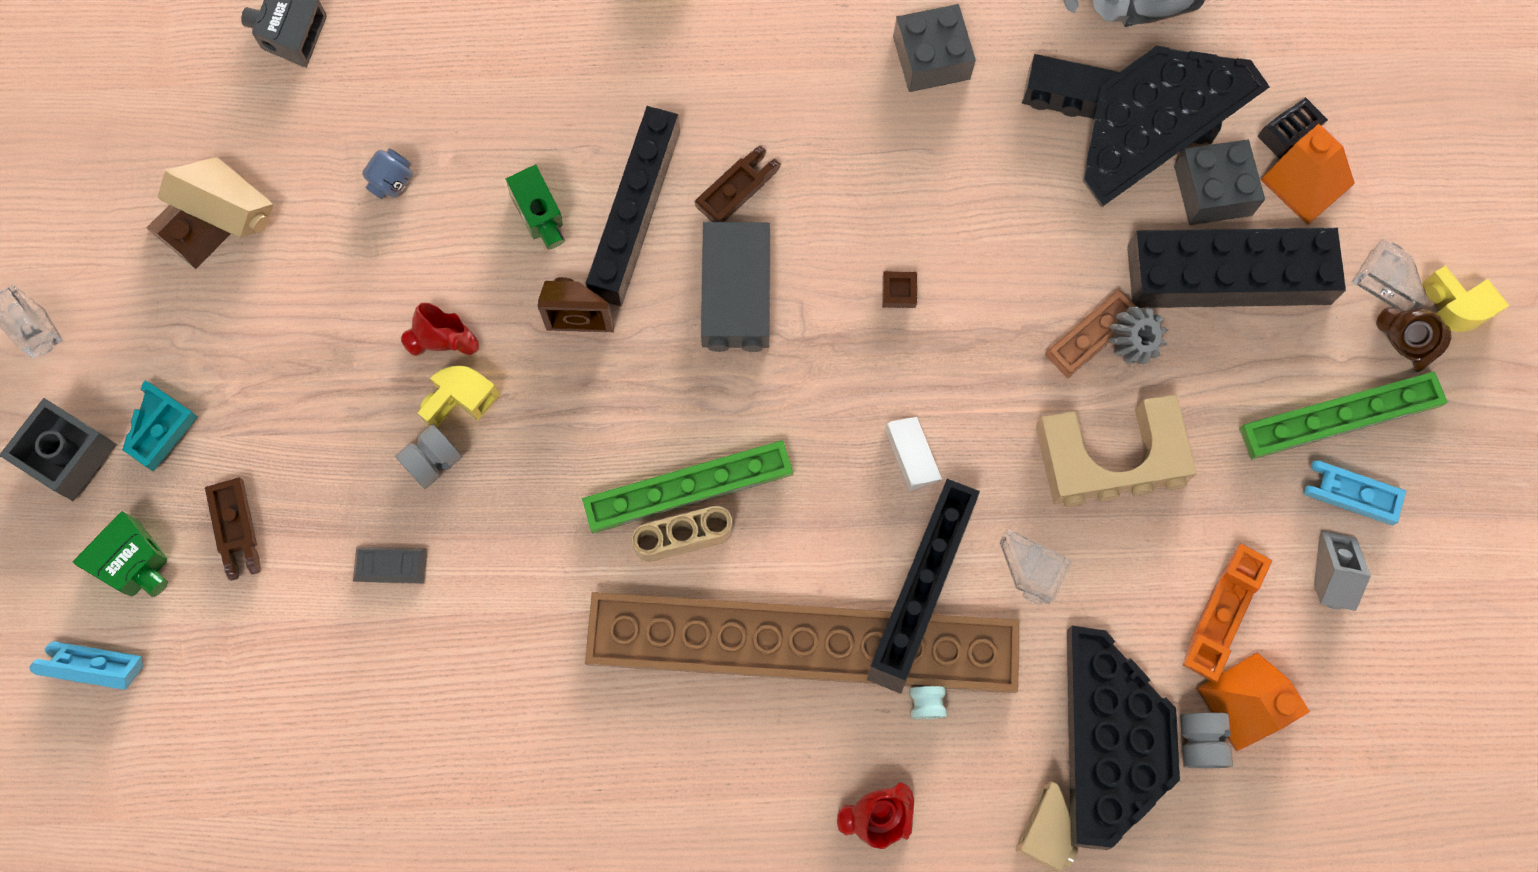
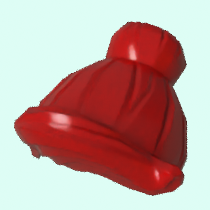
M421 302L416 307L412 317V328L403 332L401 336V342L405 349L415 356L423 354L426 349L432 351L459 350L461 353L470 356L479 350L477 338L462 323L456 313H444L439 307L431 303Z
M898 782L893 788L878 789L864 795L856 805L843 806L837 814L838 830L846 836L856 833L863 842L877 849H885L901 838L908 840L912 834L914 797L912 790L907 784Z

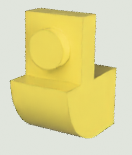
M1446 265L1434 272L1421 284L1426 290L1428 298L1441 309L1436 315L1442 318L1445 325H1448L1451 331L1467 332L1474 330L1509 306L1489 279L1467 292Z
M451 366L438 371L430 378L437 391L428 394L424 398L418 414L428 426L433 424L438 428L458 405L476 420H479L500 394L496 386L476 370L465 366Z

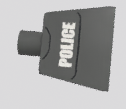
M264 0L260 10L246 7L242 12L241 22L244 27L253 28L252 34L263 50L307 68L327 15L319 0Z

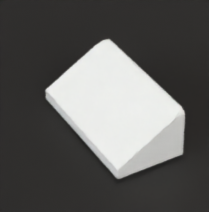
M913 417L886 423L885 431L909 492L941 481V475L918 418Z

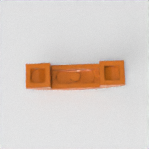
M1241 543L1237 546L1201 614L1182 666L1214 683L1218 682L1230 656L1231 650L1229 648L1254 593L1260 589L1273 560Z

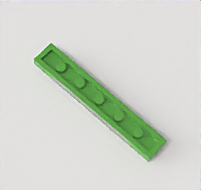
M1434 371L1243 424L1239 429L1250 458L1253 460L1439 408L1447 404L1448 401Z
M781 440L584 497L582 501L590 530L594 534L793 476V470L784 441Z

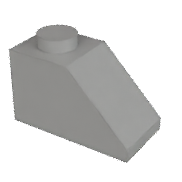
M1321 531L1314 581L1320 604H1324L1332 609L1343 608L1356 611L1371 577L1357 538Z

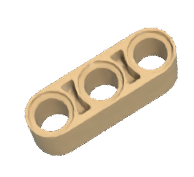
M711 506L638 526L634 530L632 545L641 560L651 562L722 544L732 535V516L724 507ZM714 518L723 519L727 524L726 528L721 532H713L708 529L707 525ZM680 527H687L693 532L692 536L686 541L676 540L673 534ZM645 536H654L658 539L657 546L651 550L640 548L639 543Z

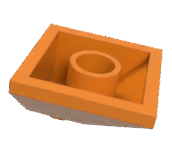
M1320 124L1316 125L1301 138L1261 179L1307 225L1355 184L1343 145Z
M1258 652L1221 673L1217 683L1209 680L1196 688L1211 713L1229 714L1231 735L1227 738L1235 751H1239L1283 729L1310 712L1290 679Z

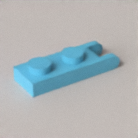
M1312 461L1311 470L1323 474L1320 488L1305 486L1304 495L1392 526L1398 523L1406 490L1321 461Z
M52 641L45 647V652L53 658L50 661L36 659L29 667L32 673L40 676L126 690L143 668L142 656Z

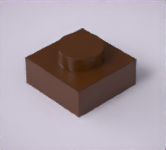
M883 271L882 308H916L917 272Z

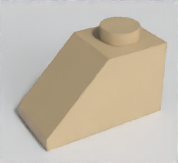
M1054 782L1045 783L1015 851L1053 871L1062 872L1064 867L1070 868L1074 862L1078 847L1071 846L1070 815L1060 787Z

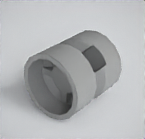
M433 424L417 436L418 443L416 445L409 443L395 455L396 459L424 489L428 488L440 477L439 470L441 468L448 470L462 458L455 447Z
M1189 713L1180 715L1181 736L1188 739V743L1182 746L1183 767H1233L1232 746L1225 743V739L1231 735L1229 714Z

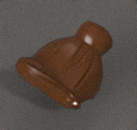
M1387 307L1377 317L1376 325L1378 329L1389 334L1392 346L1401 356L1414 361L1416 372L1425 369L1439 358L1450 345L1452 338L1450 327L1445 325L1441 317L1429 310L1414 308L1401 312L1395 307Z

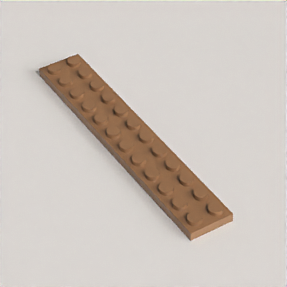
M592 592L585 664L589 666L875 684L868 681L867 677L892 612ZM932 614L904 686L945 687V689L1017 693L1020 620Z

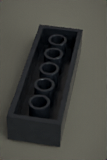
M1338 227L1136 231L1127 246L1132 302L1139 308L1332 305L1346 291Z

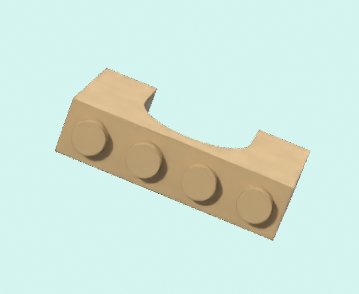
M1177 394L1145 399L1135 409L1144 453L1140 465L1126 472L1106 470L1089 457L1083 444L1076 411L1042 416L1036 425L1053 505L1064 503L1065 507H1075L1086 503L1085 499L1098 497L1100 502L1119 498L1120 493L1132 492L1133 496H1141L1153 492V488L1166 486V490L1186 487L1187 482L1197 474Z

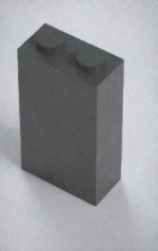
M703 222L702 347H708L709 350L715 352L727 351L729 348H742V350L747 352H758L763 348H769L770 223Z

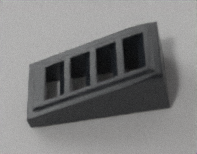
M1305 97L1264 126L1257 137L1281 159L1316 125L1320 124L1323 126L1328 119ZM1302 109L1314 120L1313 123L1301 112ZM1296 115L1307 127L1304 128L1293 116ZM1288 121L1299 133L1296 134L1286 122ZM1279 127L1290 137L1289 140L1278 130Z

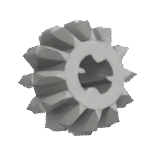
M1129 307L1126 309V312H1120L1115 315L1118 324L1109 326L1114 332V337L1107 340L1111 344H1116L1113 354L1123 356V361L1126 363L1137 362L1138 364H1146L1150 361V358L1161 356L1158 347L1167 345L1162 339V334L1168 331L1165 327H1160L1163 317L1153 315V309L1148 307Z

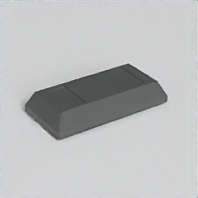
M356 547L353 582L424 584L427 549Z

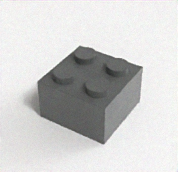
M959 4L896 16L893 39L909 92L971 80L976 59Z
M1249 139L1185 148L1174 165L1189 225L1253 216L1265 201Z
M43 398L2 450L0 457L56 493L74 501L117 444Z

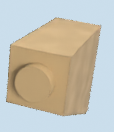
M218 157L165 170L158 193V198L161 201L239 238L265 230L273 207L271 201Z

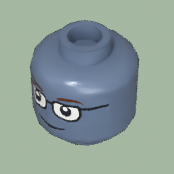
M391 148L387 152L384 150L376 151L362 171L364 179L369 182L365 188L380 199H383L385 195L397 198L413 177V173L409 168L411 163Z

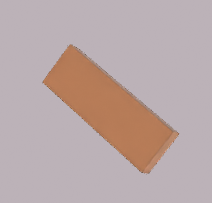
M1120 289L1117 290L1047 350L1045 356L1069 379L1110 343L1107 340L1114 337V332L1109 326L1118 324L1115 315L1120 312H1126V309L1129 307L1137 306Z

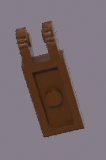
M758 146L744 159L740 158L694 201L695 207L711 222H725L763 187L765 182L769 181L777 173L781 163L773 159L757 173L753 168L766 154V150L762 146Z
M239 477L205 487L217 551L221 554L224 570L229 581L239 579V568L233 552L240 550L244 551L246 566L251 575L260 573L261 564L255 548L257 541L244 480Z

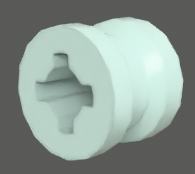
M925 686L909 689L910 697L914 701V708L910 711L911 719H939L947 717V709L943 706L942 700L946 695L945 687Z

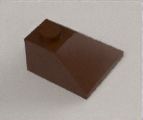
M171 205L146 227L194 269H197L231 234Z
M559 277L554 279V281L544 282L537 307L547 331L614 333V324L607 301L582 283L570 278Z

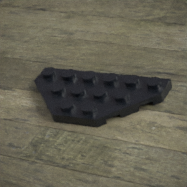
M1155 46L1099 87L1082 181L1099 205L1103 207L1266 91L1270 86L1252 60L1220 57L1216 54L1196 51L1187 52L1170 49V47Z
M1071 626L1067 629L1071 846L1109 850L1156 805V802L1167 791L1171 790L1180 781L1176 707L1167 697L1162 698L1148 683L1151 680L1131 658L1127 660L1113 644L1115 640L1106 630Z

